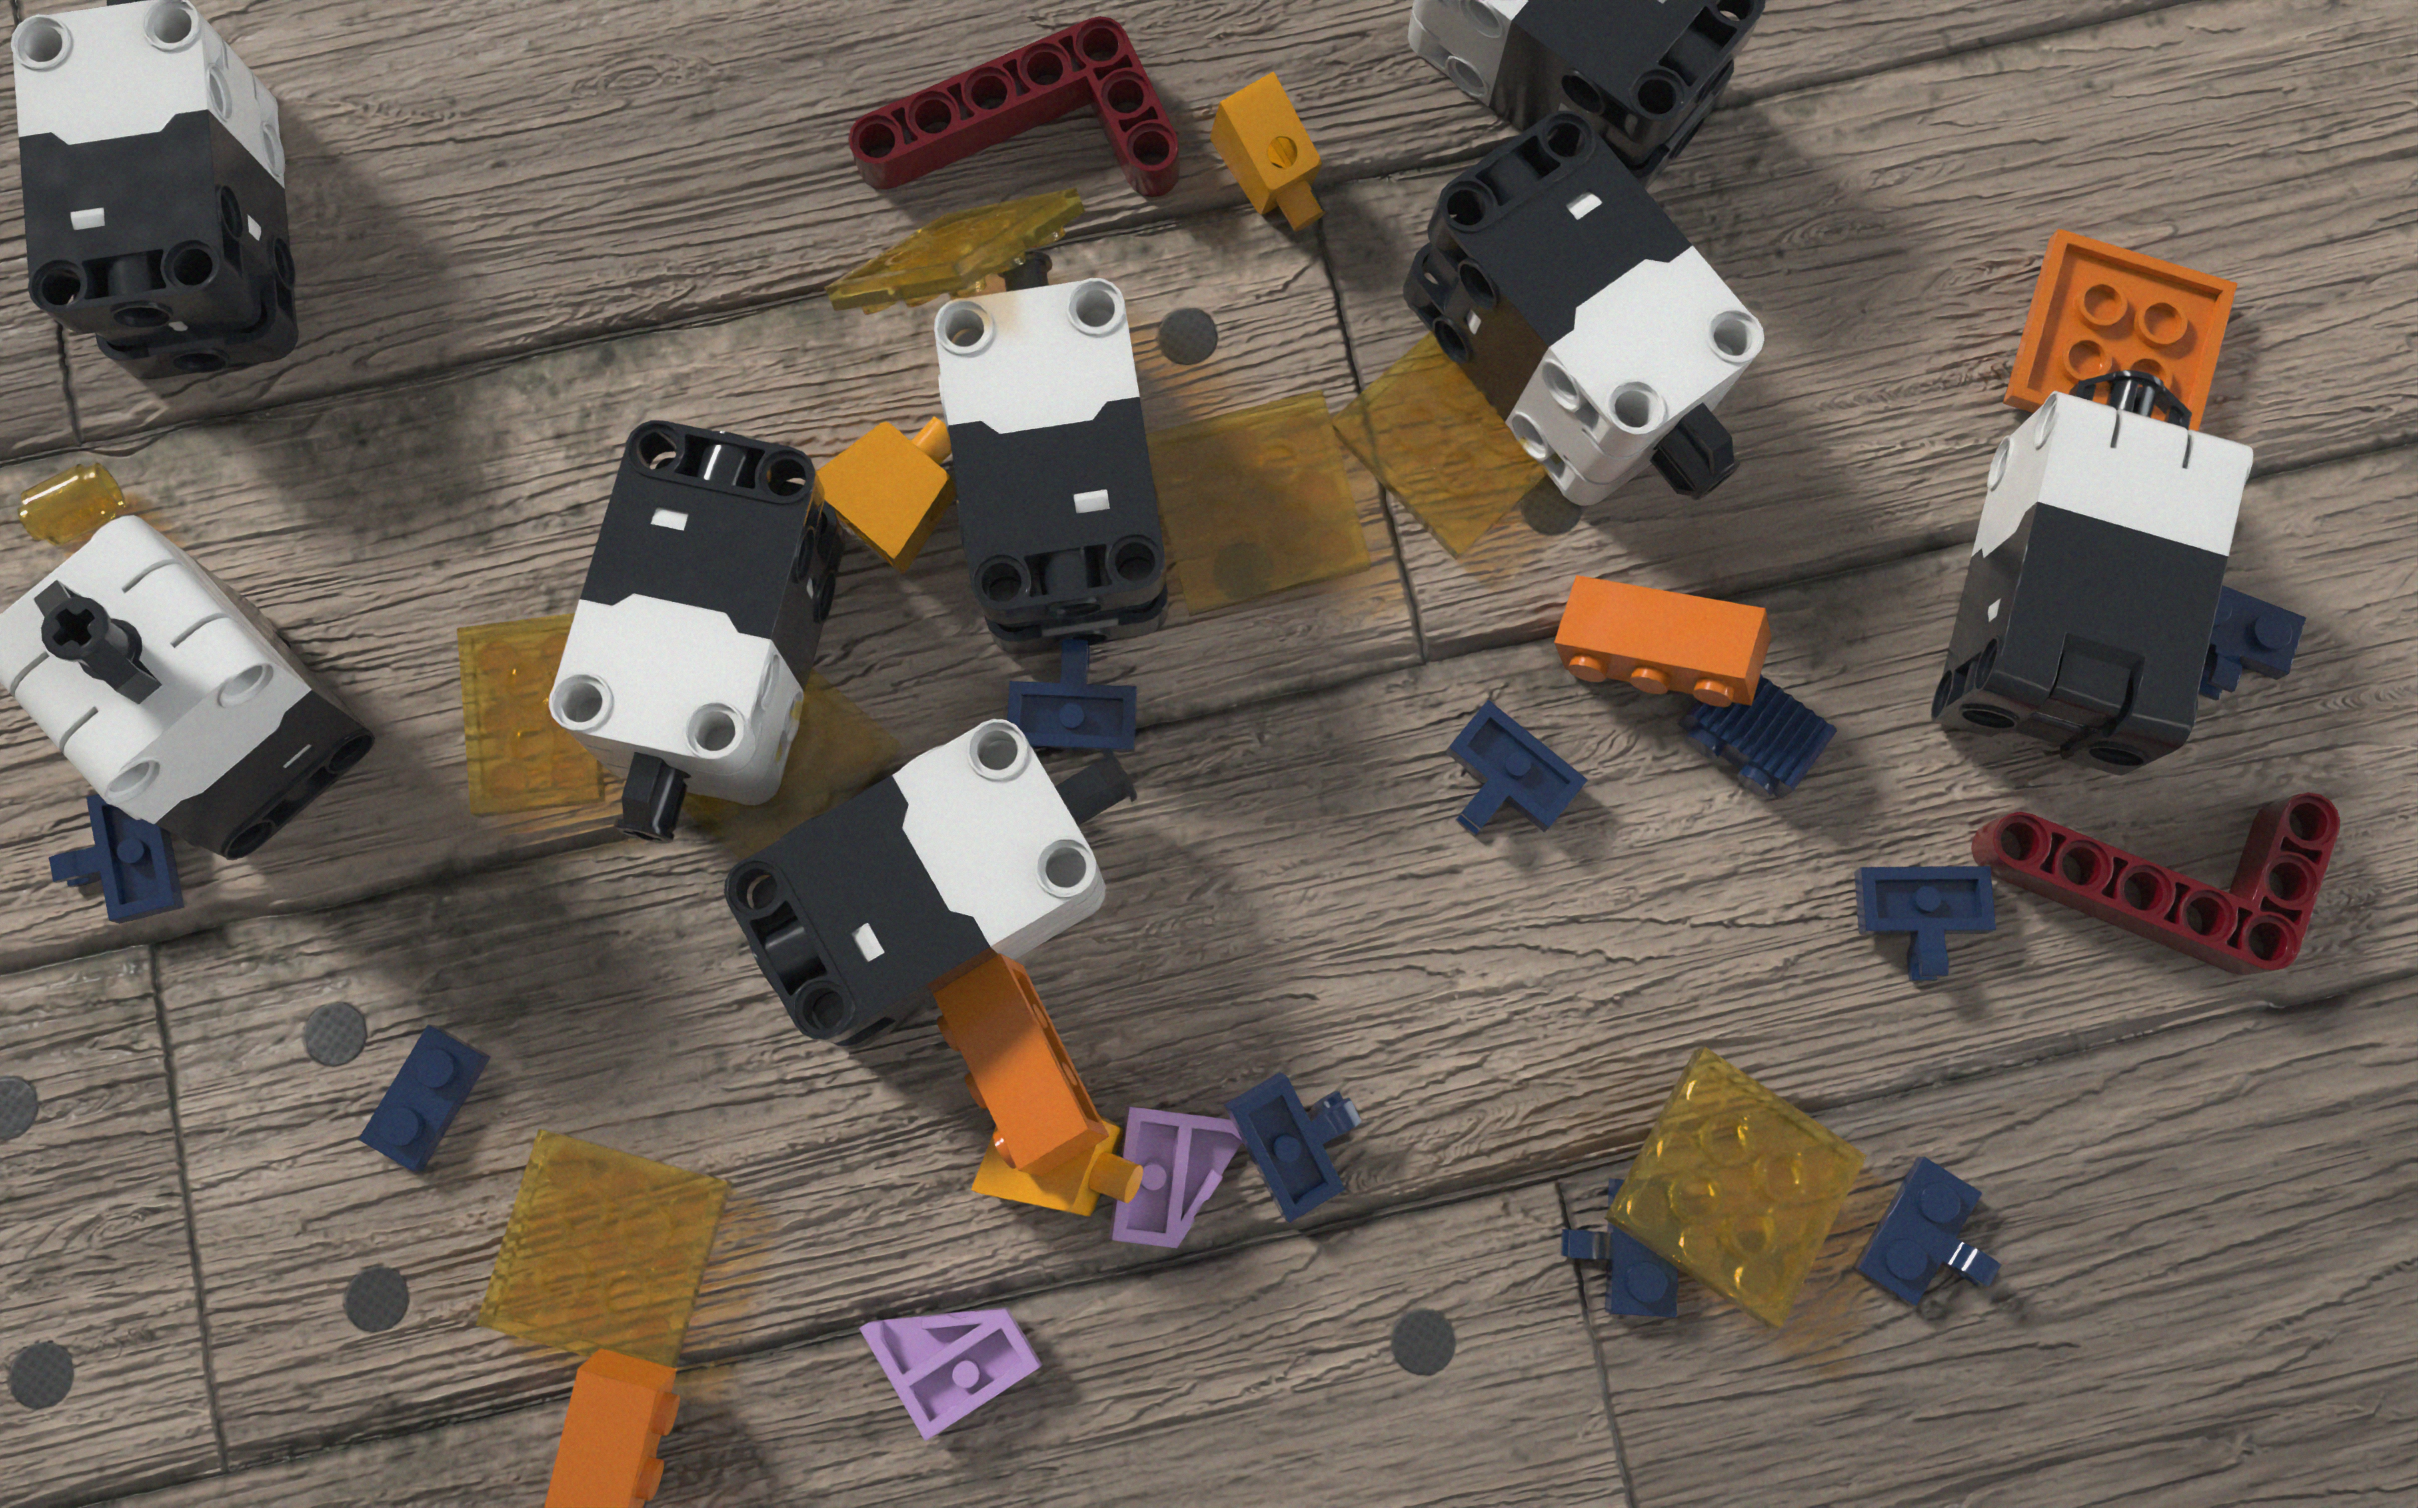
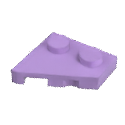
M1126 1106L1119 1157L1142 1165L1143 1176L1139 1189L1131 1202L1124 1203L1114 1199L1108 1239L1178 1248L1195 1222L1194 1216L1204 1201L1211 1197L1223 1178L1221 1176L1243 1143L1232 1120Z
M1008 1307L871 1321L859 1328L925 1441L1042 1366Z

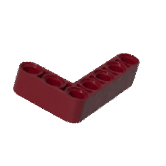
M1101 16L1084 20L867 113L855 121L850 129L848 138L859 174L865 183L875 189L888 190L1090 104L1128 183L1134 191L1147 197L1165 195L1178 182L1180 172L1177 135L1126 31L1117 21ZM1101 51L1110 52L1114 55L1111 59L1102 62L1089 58L1094 53ZM1044 75H1054L1059 78L1055 83L1046 86L1038 85L1034 82ZM991 98L1004 101L1002 105L995 109L989 110L979 107L982 102ZM1123 102H1133L1140 106V108L1130 113H1120L1114 110L1115 106ZM934 122L949 124L945 130L939 133L924 132V129ZM886 145L893 147L892 151L884 157L874 158L868 156L870 151L878 146ZM1148 153H1158L1166 158L1160 164L1152 166L1138 161L1140 157Z
M2307 792L2267 804L2258 811L2253 820L2229 893L2025 812L2005 815L1979 828L1973 837L1971 850L1977 865L1990 866L1991 876L2230 973L2244 976L2284 969L2295 961L2300 952L2339 835L2341 820L2338 810L2333 803L2321 794ZM2290 813L2297 816L2303 828L2301 839L2290 828ZM2004 830L2011 832L2019 840L2021 852L2018 860L2009 857L2002 849L2001 834ZM2065 855L2075 859L2080 866L2081 878L2078 885L2069 881L2063 872L2062 863ZM2271 871L2276 873L2282 881L2283 894L2281 898L2276 896L2270 888L2269 875ZM2127 880L2135 883L2140 890L2142 899L2138 909L2131 906L2125 897L2124 887ZM2189 905L2195 907L2201 914L2202 929L2199 934L2193 931L2187 922L2186 913ZM2251 930L2255 931L2262 939L2263 954L2260 958L2255 956L2250 949L2248 941Z

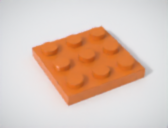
M2058 228L2048 241L2003 404L2035 413L2054 391L2069 394L2070 389L2079 381L2115 371L2138 370L2155 375L2162 380L2165 387L2192 412L2189 430L2199 431L2238 283ZM2105 388L2095 390L2092 401L2106 405L2109 392ZM2154 404L2151 418L2164 421L2166 415Z

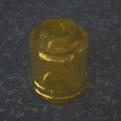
M96 462L88 467L77 464L24 490L21 493L23 506L18 508L17 512L22 525L35 540L40 542L46 539L53 546L60 547L114 520L116 516L115 511L125 507L126 501L121 488L111 473L102 464Z

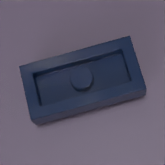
M428 1024L358 1140L413 1172L423 1171L491 1056L437 1025Z

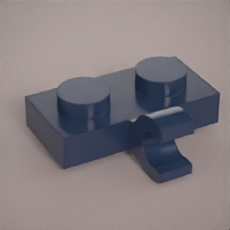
M2222 585L2198 694L2217 701L2220 699L2222 690L2230 693L2234 692L2242 674V667L2275 680L2288 675L2307 617Z
M1064 639L1062 640L1060 683L1009 681L1007 721L1015 724L1023 732L1032 748L1105 751L1109 749L1112 752L1135 753L1137 686L1087 684L1090 665V645H1088V640Z
M1490 700L1486 701L1445 752L1484 783L1483 787L1455 820L1474 836H1476L1504 801L1545 833L1588 781V779Z
M99 794L86 797L95 846L49 857L53 882L67 881L68 887L72 888L101 880L109 921L119 924L184 908L170 832L142 818L140 820L132 818L120 808L107 804Z
M1990 866L1861 867L1854 871L1859 935H1910V945L1907 954L1909 981H1937L1938 977L1948 976L1949 962L1945 934H1988L1996 930Z
M1279 1072L1224 1104L1281 1216L1287 1222L1291 1223L1345 1190L1323 1144L1350 1131L1362 1122L1350 1098L1343 1099L1339 1091L1332 1092L1317 1101L1310 1111L1306 1113L1289 1078Z
M1925 1156L1917 1157L1852 1269L1911 1306H1917L1941 1264L1975 1286L1982 1284L1985 1287H1989L2002 1264L1984 1252L1956 1238L1982 1192Z
M1609 1178L1607 1231L1562 1229L1561 1256L1582 1259H1607L1605 1312L1610 1314L1677 1318L1680 1183Z

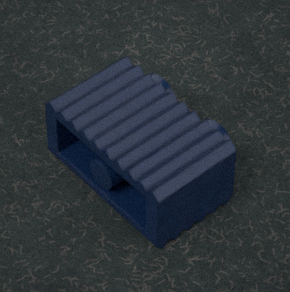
M1762 674L1760 675L1751 706L1732 702L1729 706L1718 707L1703 703L1695 698L1677 723L1688 732L1685 740L1698 753L1712 760H1717L1719 756H1722L1741 770L1737 778L1746 788L1764 798H1769L1773 793L1780 799L1795 790L1837 732L1834 725L1827 723L1824 718L1817 716L1813 710L1806 708L1802 702L1795 700L1791 694L1785 693L1781 687L1774 685L1770 679L1763 677Z

